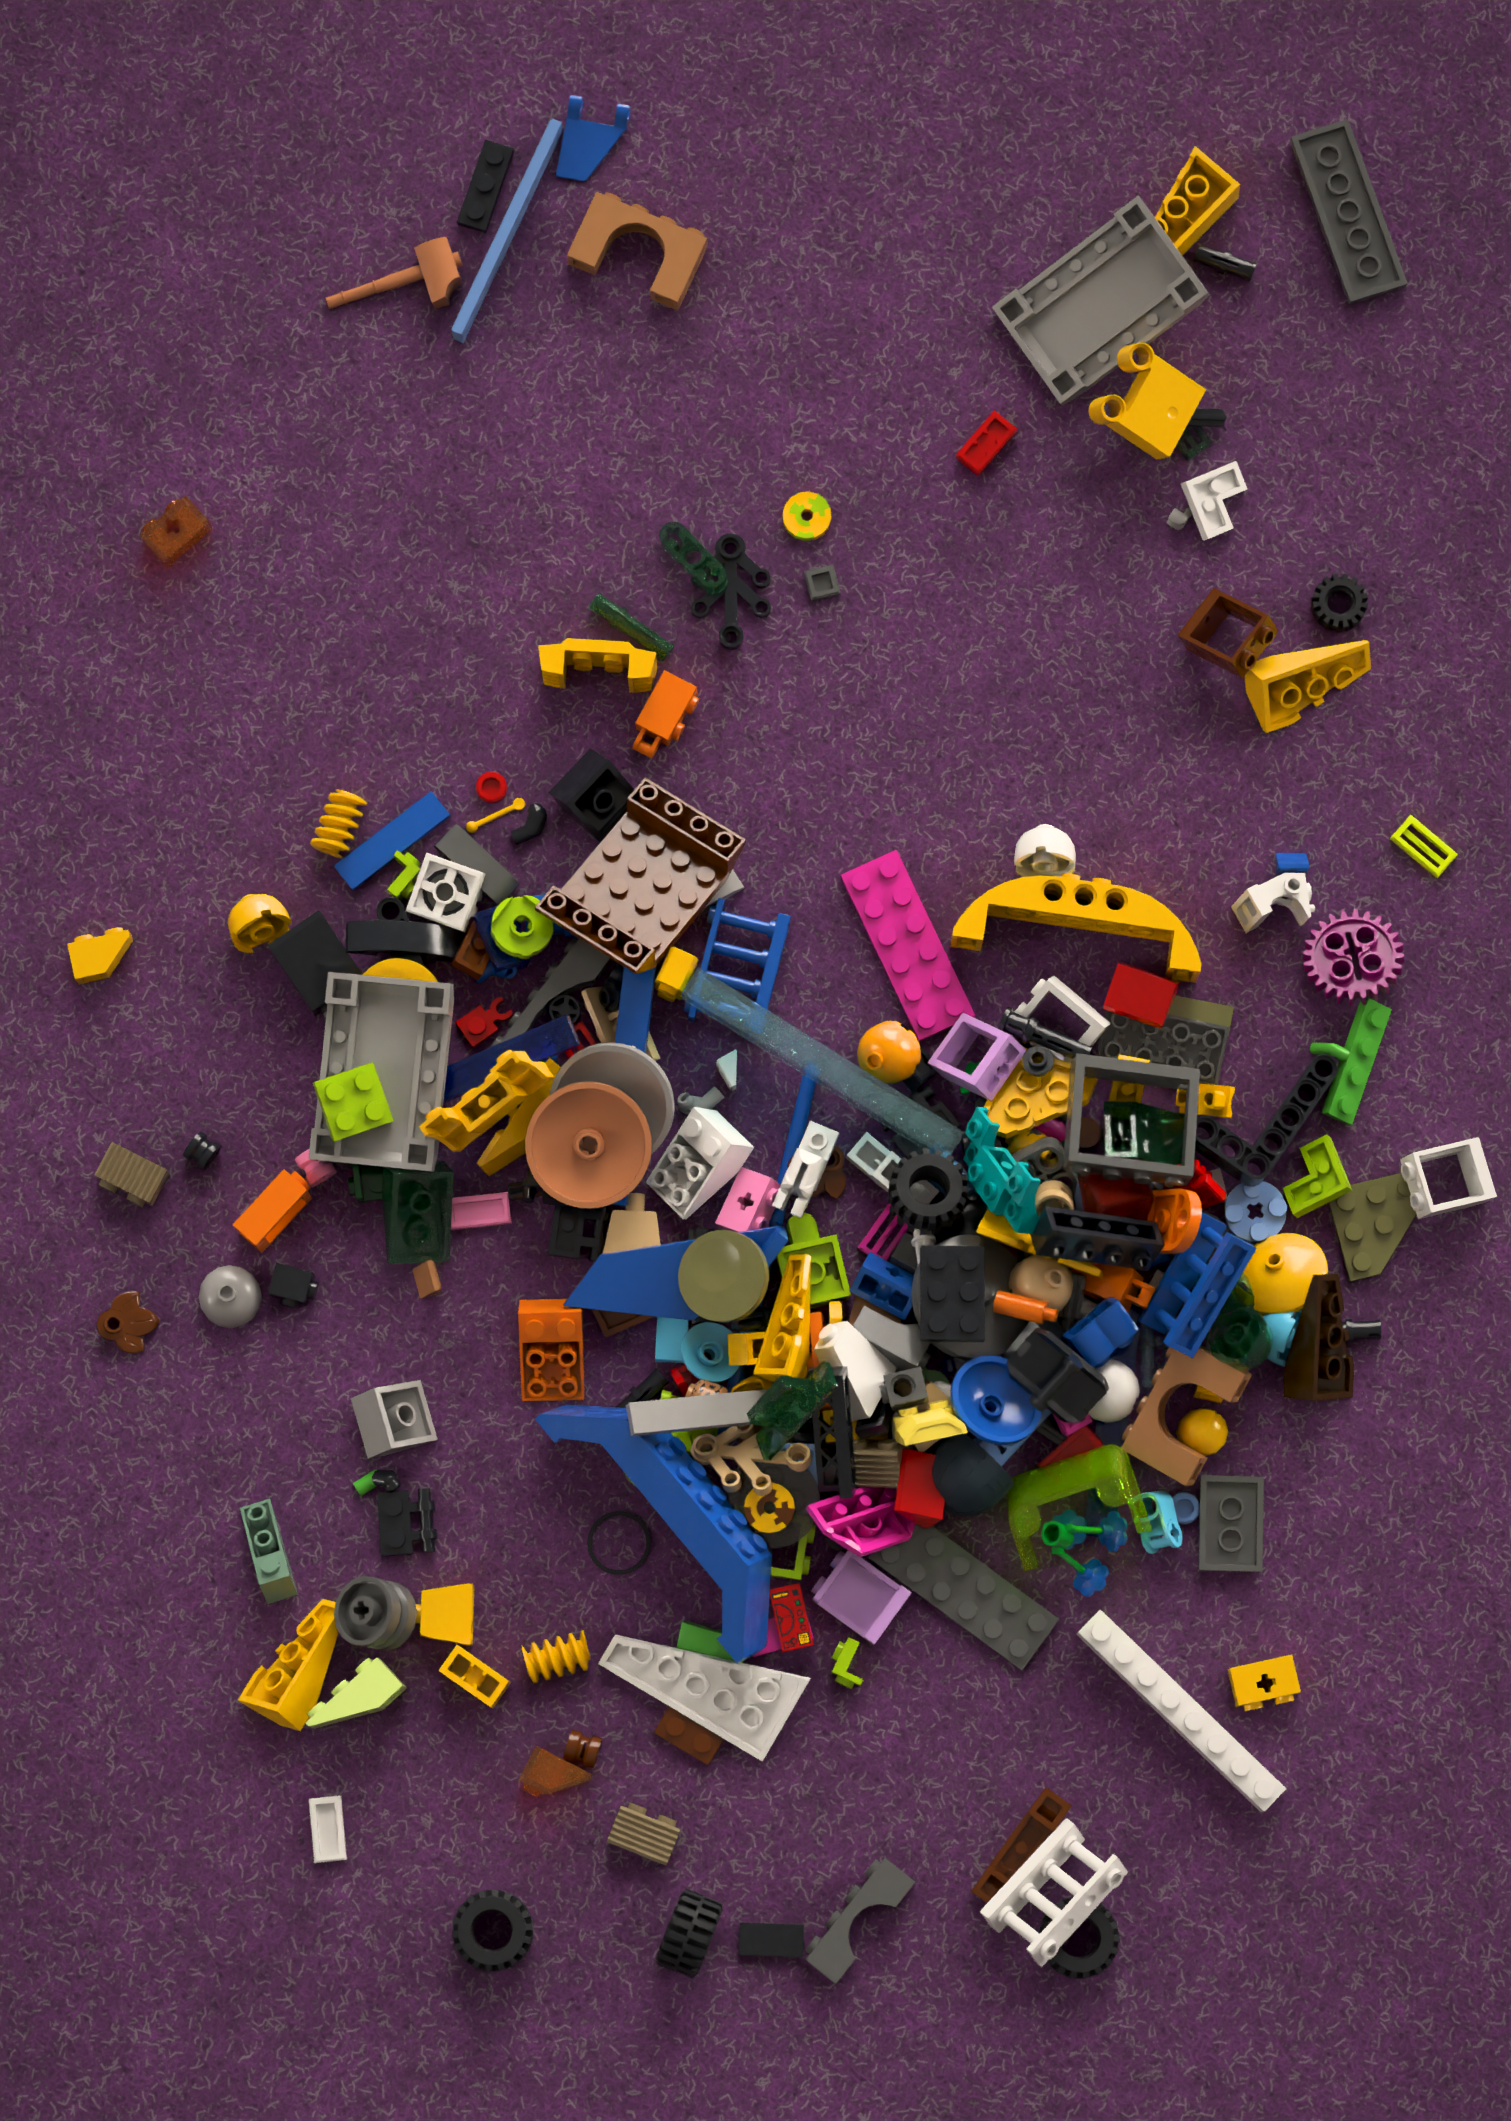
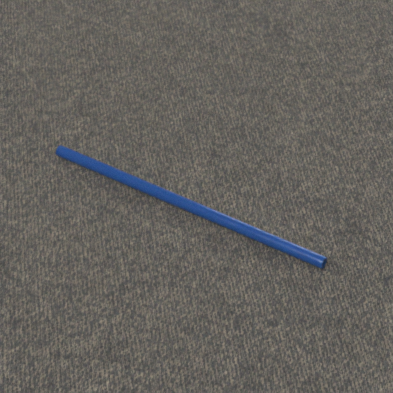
M805 1064L777 1178L779 1184L782 1183L788 1169L787 1163L789 1159L794 1155L796 1149L799 1148L805 1133L820 1067L813 1064ZM786 1207L784 1211L775 1208L769 1221V1227L775 1221L781 1225L783 1224ZM772 1262V1263L770 1264V1266L768 1267V1268H769V1278H770V1273H771V1269H772L773 1262ZM764 1298L759 1304L761 1307H763ZM756 1330L741 1331L740 1333L756 1332ZM740 1365L736 1373L729 1378L727 1384L728 1393H731L737 1383L745 1379L748 1365ZM730 1427L718 1428L717 1436Z

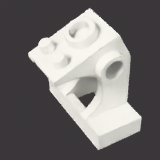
M1283 873L1261 885L1256 884L1248 888L1231 906L1245 933L1257 928L1273 911L1271 905L1274 904L1289 908L1300 926L1311 917V912H1315L1314 904H1309L1312 891L1310 884L1306 883L1305 873Z

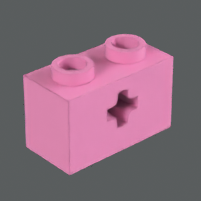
M741 1167L715 1223L724 1230L735 1232L768 1228L769 1221L775 1210L772 1204L781 1184L771 1177Z

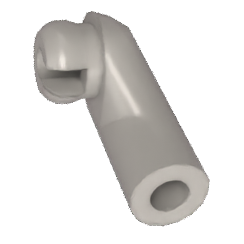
M714 1086L703 1097L691 1096L686 1092L682 1093L677 1098V1104L681 1112L689 1115L693 1107L712 1110L724 1099V1096Z

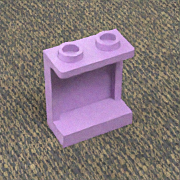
M840 1550L830 1564L834 1568L827 1579L821 1576L811 1590L816 1594L812 1601L874 1646L912 1592L902 1585H898L863 1558L850 1551L844 1553Z

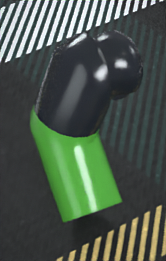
M376 1469L354 1482L353 1485L360 1496H363L377 1486H383L386 1492L392 1493L400 1487L401 1482L397 1479V1474L393 1470Z

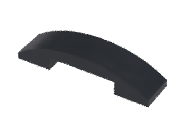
M348 921L346 923V953L374 956L379 952L437 957V961L453 962L466 931L463 932L443 925L412 921Z

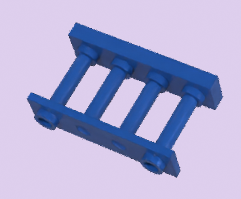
M718 898L717 906H710L707 923L712 925L694 995H687L684 1012L689 1013L688 1021L695 1023L697 1012L744 1023V1027L749 1028L748 1033L750 1037L761 1039L791 916L779 913L777 921L771 920L770 923L724 912L725 899ZM720 923L766 934L767 938L772 939L769 951L763 950V952L716 941ZM712 953L760 964L759 968L764 969L762 980L756 979L753 982L709 971ZM710 983L750 993L753 998H757L754 1010L748 1009V1011H743L700 1000L704 984Z
M1203 1212L1194 1242L1185 1252L1176 1253L1153 1293L1147 1309L1143 1310L1138 1319L1139 1322L1163 1334L1168 1329L1169 1332L1163 1342L1191 1358L1195 1356L1257 1249L1252 1244L1228 1232L1222 1237L1227 1225ZM1214 1248H1217L1210 1262L1207 1265L1206 1262L1209 1259L1211 1253L1213 1252ZM1200 1275L1201 1277L1199 1281L1197 1282L1195 1288L1191 1292L1190 1290L1192 1286L1194 1285L1196 1279ZM1183 1302H1184V1303H1185L1184 1307L1182 1308L1181 1312L1179 1313L1177 1319H1175L1174 1317L1176 1316L1178 1310L1180 1309L1181 1305H1182Z

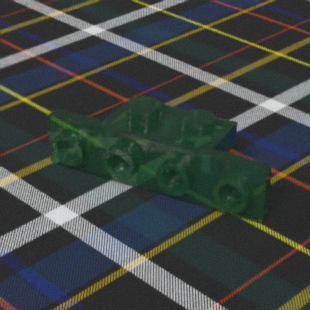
M822 1361L807 1379L780 1375L747 1412L750 1424L764 1426L756 1434V1440L763 1460L771 1461L837 1388V1382L829 1362Z

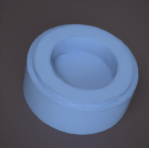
M1186 1492L1178 1493L1172 1497L1178 1524L1192 1523L1199 1515L1200 1504L1197 1498Z

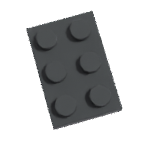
M1200 1475L1198 1571L1262 1573L1264 1477Z

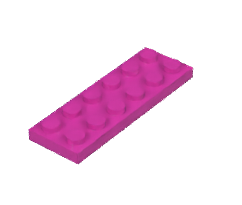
M897 849L841 874L840 877L918 1042L953 1027L962 1013L975 1017V1013Z

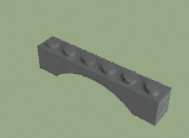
M574 937L564 950L566 956L561 963L555 962L547 971L545 977L548 980L542 988L535 987L526 1000L529 1003L522 1013L517 1011L507 1025L510 1027V1030L504 1037L498 1036L489 1048L491 1054L485 1062L480 1060L470 1073V1076L473 1077L470 1081L471 1085L477 1088L485 1082V1077L491 1073L490 1069L497 1064L496 1059L508 1050L523 1051L530 1031L556 997L568 995L581 988L595 985L614 960L580 938L577 940Z

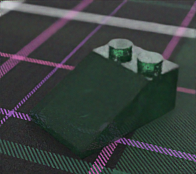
M444 1161L436 1162L434 1172L383 1167L382 1201L388 1264L424 1263L429 1260L434 1262L449 1261L454 1171Z

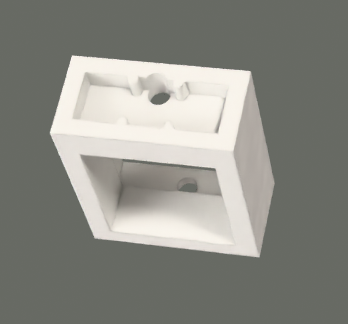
M1052 976L1047 981L1042 978L1031 991L1034 995L1028 1004L1022 1002L1014 1011L1019 1015L1029 1018L1047 994L1051 992L1091 1025L1079 1039V1042L1088 1046H1093L1111 1024L1055 976ZM1031 1042V1043H1030L1033 1047H1034V1046H1041V1045L1036 1044V1043H1034V1042ZM1050 1050L1054 1058L1071 1063L1073 1060L1067 1056L1064 1057L1062 1054Z
M1479 1137L1413 1152L1400 1159L1402 1164L1401 1174L1404 1180L1407 1181L1411 1194L1410 1203L1413 1210L1416 1211L1418 1219L1476 1206L1497 1197ZM1457 1154L1470 1197L1433 1205L1421 1163Z

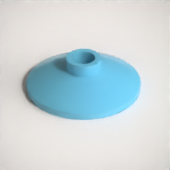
M704 1322L693 1326L685 1334L681 1344V1355L687 1369L698 1379H705L713 1383L723 1382L731 1378L740 1366L729 1365L727 1334L732 1332L726 1327L713 1322ZM703 1352L709 1353L712 1357V1360H708L704 1356Z

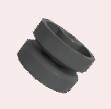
M369 1576L355 1578L344 1586L336 1600L334 1610L336 1628L343 1639L353 1645L384 1651L398 1648L409 1639L415 1627L417 1616L415 1599L406 1587L397 1582Z

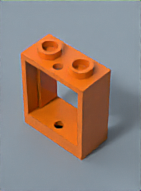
M283 1169L234 1222L233 1226L259 1252L263 1253L310 1202L312 1197L308 1191L311 1187L296 1171H293L290 1175Z

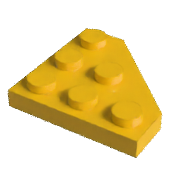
M1035 1057L1032 1061L1038 1064L1044 1059L1042 1057ZM1021 1058L993 1100L987 1099L984 1108L989 1110L987 1116L990 1121L1000 1125L996 1135L1007 1139L1066 1114L1071 1063L1054 1058V1065L1051 1071L1044 1076L1036 1077L1025 1071ZM1084 1077L1082 1107L1088 1105L1098 1079Z

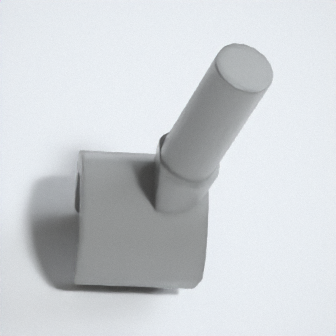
M1190 507L1184 513L1174 508L1168 517L1167 524L1176 530H1181L1189 517L1192 516Z

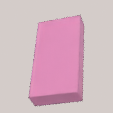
M508 1192L446 1199L449 1230L512 1224Z

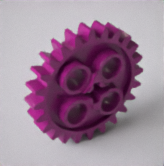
M1354 909L1352 917H1348L1344 910H1341L1340 919H1336L1335 916L1330 914L1329 924L1320 920L1318 922L1320 931L1310 930L1312 940H1305V949L1307 950L1303 951V960L1306 961L1304 962V972H1309V983L1316 982L1315 991L1319 992L1325 989L1326 999H1329L1333 994L1337 995V1004H1340L1344 997L1348 998L1350 1006H1353L1355 998H1359L1362 1004L1365 1005L1366 996L1369 995L1377 1001L1379 990L1388 994V984H1397L1396 975H1402V966L1400 964L1404 963V954H1402L1403 943L1398 942V932L1391 933L1392 924L1387 923L1381 926L1382 916L1380 915L1374 920H1370V911H1367L1363 917H1359L1357 909ZM1347 934L1351 935L1355 958L1358 960V970L1361 977L1359 981L1356 980L1352 957L1349 955V945L1345 936ZM1362 938H1369L1372 940L1369 943L1359 942V940ZM1331 944H1338L1342 946L1337 950L1328 948V946ZM1369 965H1376L1379 967L1378 969L1373 971L1366 969V967ZM1339 971H1345L1348 973V975L1344 977L1336 976L1335 973Z

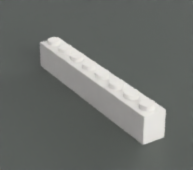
M1101 1610L1076 1634L1260 1812H1265L1286 1790L1266 1768Z

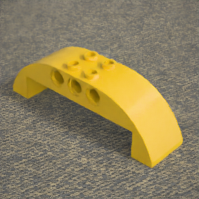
M1069 873L1062 874V877L1044 875L1021 877L1004 882L988 890L976 899L961 915L953 928L950 947L981 951L987 916L1170 942L1165 977L1196 983L1201 972L1200 957L1191 935L1179 918L1165 905L1151 896L1134 889L1112 885L1108 879L1093 878L1092 882L1080 880V876ZM1048 894L1055 895L1058 898V900L1050 901L1045 896ZM1084 899L1089 905L1082 906L1076 900ZM1107 904H1116L1120 909L1112 910Z

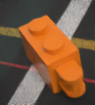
M664 670L635 722L636 730L640 731L632 749L652 759L661 743L669 746L672 739L677 741L685 728V725L681 722L686 713L692 715L699 703L700 698L696 697L697 687ZM646 735L655 739L652 745L643 741Z
M1092 1263L1104 1273L1102 1279L1071 1268V1273H1080L1086 1276L1085 1289L1082 1290L1084 1295L1102 1302L1109 1297L1119 1300L1127 1312H1129L1132 1304L1147 1309L1156 1290L1153 1286L1144 1283V1278L1133 1268ZM1141 1289L1138 1298H1136L1138 1290Z

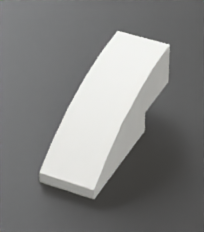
M868 1132L863 1135L845 1157L887 1192L892 1172L895 1167H898L901 1160L899 1156L893 1151L890 1152ZM927 1180L918 1181L909 1188L913 1197L924 1204H929L939 1192Z

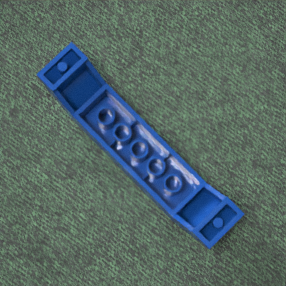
M566 1404L544 1412L535 1418L554 1443L570 1439L600 1443L721 1588L722 1635L717 1638L720 1644L737 1664L762 1651L767 1645L772 1554L767 1549L764 1539L758 1534H754L749 1528L744 1515L729 1504L724 1491L709 1480L704 1467L689 1456L684 1443L671 1433L631 1436L626 1408Z

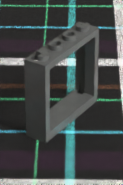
M1076 1053L1070 1065L1063 1170L1079 1173V1176H1089L1090 1174L1102 1175L1107 1180L1129 1178L1134 1179L1133 1181L1138 1184L1160 1182L1165 1183V1186L1170 1188L1174 1185L1187 1186L1194 1172L1200 1069ZM1084 1077L1186 1090L1182 1166L1079 1153Z

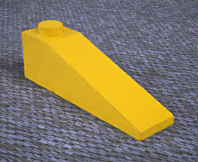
M1363 640L1273 655L1257 660L1254 667L1245 675V687L1263 731L1269 733L1295 723L1301 719L1298 713L1310 703H1313L1315 707L1325 702L1322 696L1334 686L1342 690L1371 669L1369 642Z
M807 1254L789 1255L753 1373L784 1387H800L807 1374L810 1343L811 1256Z

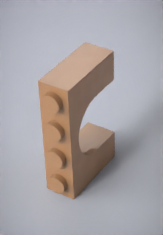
M596 191L567 253V262L573 267L596 276L609 246L615 239L626 233H645L658 241L665 254L663 263L650 289V299L678 311L708 247L707 238L704 237L701 231L695 228H682L677 226V223L669 217L660 216L658 218L649 214V211L640 205L633 204L630 206L621 202V199L612 193L606 192L602 194Z
M1201 1345L1193 1358L1171 1347L1168 1348L1166 1357L1169 1358L1164 1368H1159L1153 1376L1151 1385L1154 1387L1148 1397L1144 1396L1136 1409L1139 1415L1135 1423H1130L1122 1435V1440L1124 1441L1121 1447L1122 1450L1185 1486H1191L1195 1483L1208 1457L1181 1443L1170 1433L1165 1421V1407L1168 1399L1179 1387L1193 1383L1204 1387L1230 1403L1238 1402L1252 1376L1251 1373Z

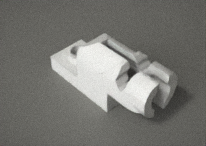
M809 1122L801 1144L796 1149L772 1204L773 1207L784 1211L790 1196L796 1195L798 1198L790 1213L796 1217H802L813 1191H816L840 1135L839 1132L815 1122Z

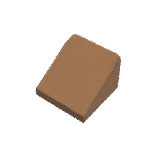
M426 1261L413 1269L420 1298L441 1294L442 1287L434 1261Z

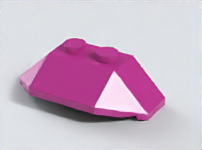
M860 1487L857 1488L853 1498H840L839 1494L810 1504L806 1508L824 1535L859 1557L909 1541L915 1526L914 1522L894 1511L897 1488Z

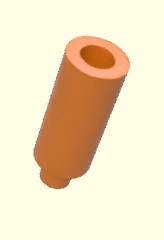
M998 1290L993 1304V1312L1038 1324H1043L1045 1320L1056 1322L1058 1310L1048 1308V1302Z

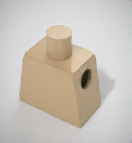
M629 1193L626 1210H612L603 1254L661 1245L657 1212L644 1211L645 1194Z

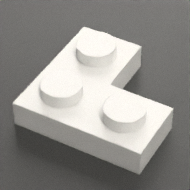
M1236 461L1181 483L1203 541L1233 529L1223 499L1247 490Z

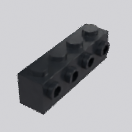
M1045 1206L1040 1213V1219L1033 1234H1030L1036 1255L1147 1271L1164 1247L1157 1222Z

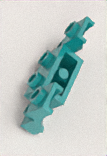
M976 1107L965 1131V1134L971 1140L963 1158L969 1167L967 1178L992 1213L999 1216L1004 1215L1016 1233L1033 1234L1040 1219L1036 1212L1035 1197L1041 1180L1030 1175L1027 1171L1029 1167L1027 1162H1016L1007 1148L994 1147L1000 1125L990 1121L987 1116L989 1111L987 1108Z

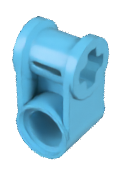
M1152 1491L1140 1494L1135 1500L1134 1510L1137 1515L1141 1542L1144 1549L1149 1554L1158 1552L1160 1548L1168 1546L1176 1548L1181 1546L1182 1531L1177 1521L1174 1501L1171 1495L1165 1491ZM1152 1500L1156 1503V1512L1152 1509Z

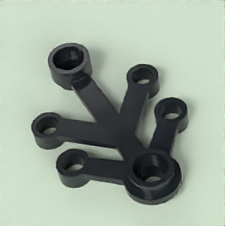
M728 533L717 540L715 546L716 555L701 569L695 570L692 573L691 583L697 589L707 587L709 577L724 564L725 576L701 599H697L692 603L691 611L696 618H705L709 614V608L725 593V625L720 629L719 641L725 649L735 650L742 645L744 639L743 631L737 625V594L752 607L756 617L765 618L770 614L769 611H771L769 601L760 598L737 576V564L752 576V582L757 588H765L770 584V573L758 567L745 554L746 545L740 536ZM732 544L736 547V552L728 554L725 551V547ZM702 574L706 577V581L698 584L694 580L695 576ZM758 574H765L767 576V580L764 583H758L755 578ZM763 603L767 606V610L764 613H759L756 610V606ZM703 604L706 606V611L701 614L697 613L695 606ZM727 634H735L737 640L734 643L727 642L725 639Z

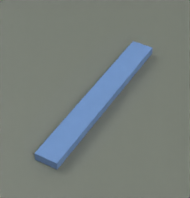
M552 118L545 129L451 330L454 340L464 343L563 133L562 122Z

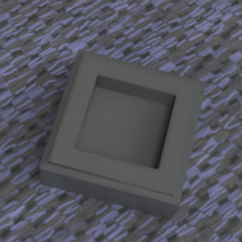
M834 564L804 571L811 602L841 595Z

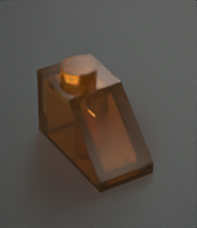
M535 1746L518 1780L525 1783L522 1788L524 1791L539 1798L541 1792L550 1795L590 1782L594 1775Z

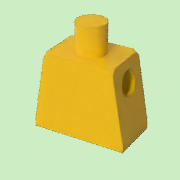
M462 1584L423 1590L421 1593V1604H416V1623H420V1636L473 1646L474 1585Z

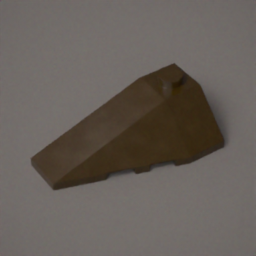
M1337 1273L1314 1274L1285 1363L1283 1397L1307 1401L1353 1397L1354 1362L1353 1356L1347 1355L1345 1341L1349 1339L1348 1329L1342 1326L1341 1314L1344 1311L1339 1275Z

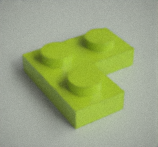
M1327 1134L1300 1148L1310 1174L1283 1188L1292 1214L1296 1218L1352 1191L1334 1143Z

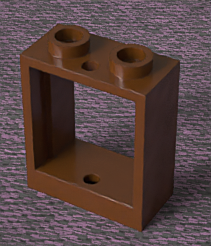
M1213 588L1179 632L1178 637L1185 648L1191 653L1243 679L1246 673L1254 667L1265 648L1273 642L1278 629L1268 614ZM1228 614L1254 627L1232 658L1205 645Z

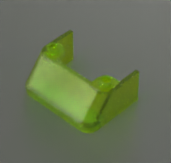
M1105 1445L1011 1478L1014 1486L1007 1492L1008 1518L1024 1571L1040 1568L1030 1536L1035 1534L1041 1526V1516L1037 1506L1096 1487L1101 1501L1107 1506L1129 1505L1138 1534L1153 1531L1127 1452L1119 1445Z

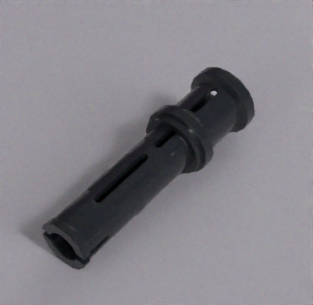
M1007 1007L998 1029L1021 1038L1024 1044L1034 1042L1071 1059L1075 1057L1076 1053L1091 1055L1093 1046H1088L1066 1035L1041 1026L1037 1018H1026L1013 1012L1011 1007Z

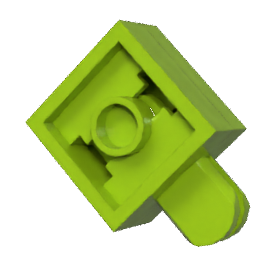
M805 1212L801 1218L793 1215L787 1223L790 1245L784 1246L776 1256L781 1280L789 1255L807 1254L811 1256L810 1309L829 1305V1301L843 1302L850 1300L851 1293L837 1234L820 1238L816 1221L812 1215Z

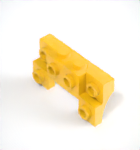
M508 1050L496 1059L497 1064L490 1069L491 1073L485 1077V1082L477 1088L466 1092L461 1097L462 1100L452 1108H441L439 1106L431 1110L425 1116L427 1120L419 1128L425 1136L439 1140L453 1152H461L554 1076L544 1062L531 1061L525 1051Z

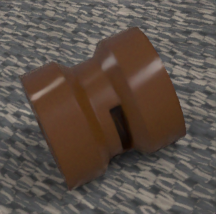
M572 1729L563 1759L570 1762L578 1760L584 1766L594 1769L598 1750L600 1751L603 1738L594 1735L589 1738L583 1736L581 1731ZM585 1743H587V1746H586V1749H585V1752H584V1756H583V1755H582L583 1748H584Z

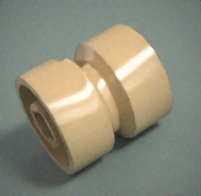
M1050 1180L1039 1185L1035 1197V1207L1038 1216L1045 1206L1074 1210L1072 1191L1066 1184L1061 1181Z

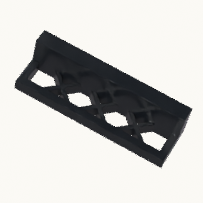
M848 1366L810 1367L808 1372L818 1492L840 1491V1498H853L857 1490ZM817 1376H830L831 1392L828 1395L818 1387ZM818 1395L823 1399L820 1404ZM826 1403L833 1408L834 1422L831 1425L820 1417V1409ZM821 1426L826 1430L823 1434L821 1433ZM829 1433L835 1438L836 1453L833 1456L822 1446V1440ZM823 1456L828 1460L825 1465ZM831 1464L838 1469L839 1482H825V1470Z

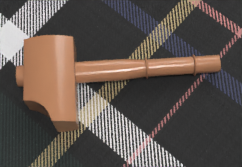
M447 237L424 242L414 247L419 265L326 297L328 307L332 309L344 304L347 305V303L392 290L422 279L425 280L435 309L450 305L452 292L462 284L457 268L463 266L458 251L452 253Z

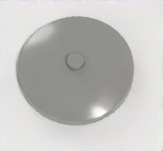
M620 1043L595 1044L580 1050L570 1057L556 1074L549 1095L570 1084L599 1082L611 1085L631 1097L647 1119L652 1139L651 1154L658 1149L669 1133L674 1118L672 1087L662 1068L641 1050Z

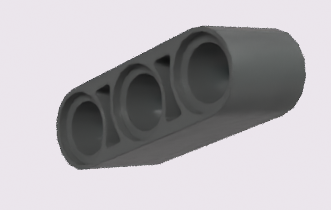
M457 824L434 846L440 854L444 853L450 859L449 861L485 873L486 875L480 890L485 896L488 895L494 901L493 904L495 906H498L520 885L499 862Z

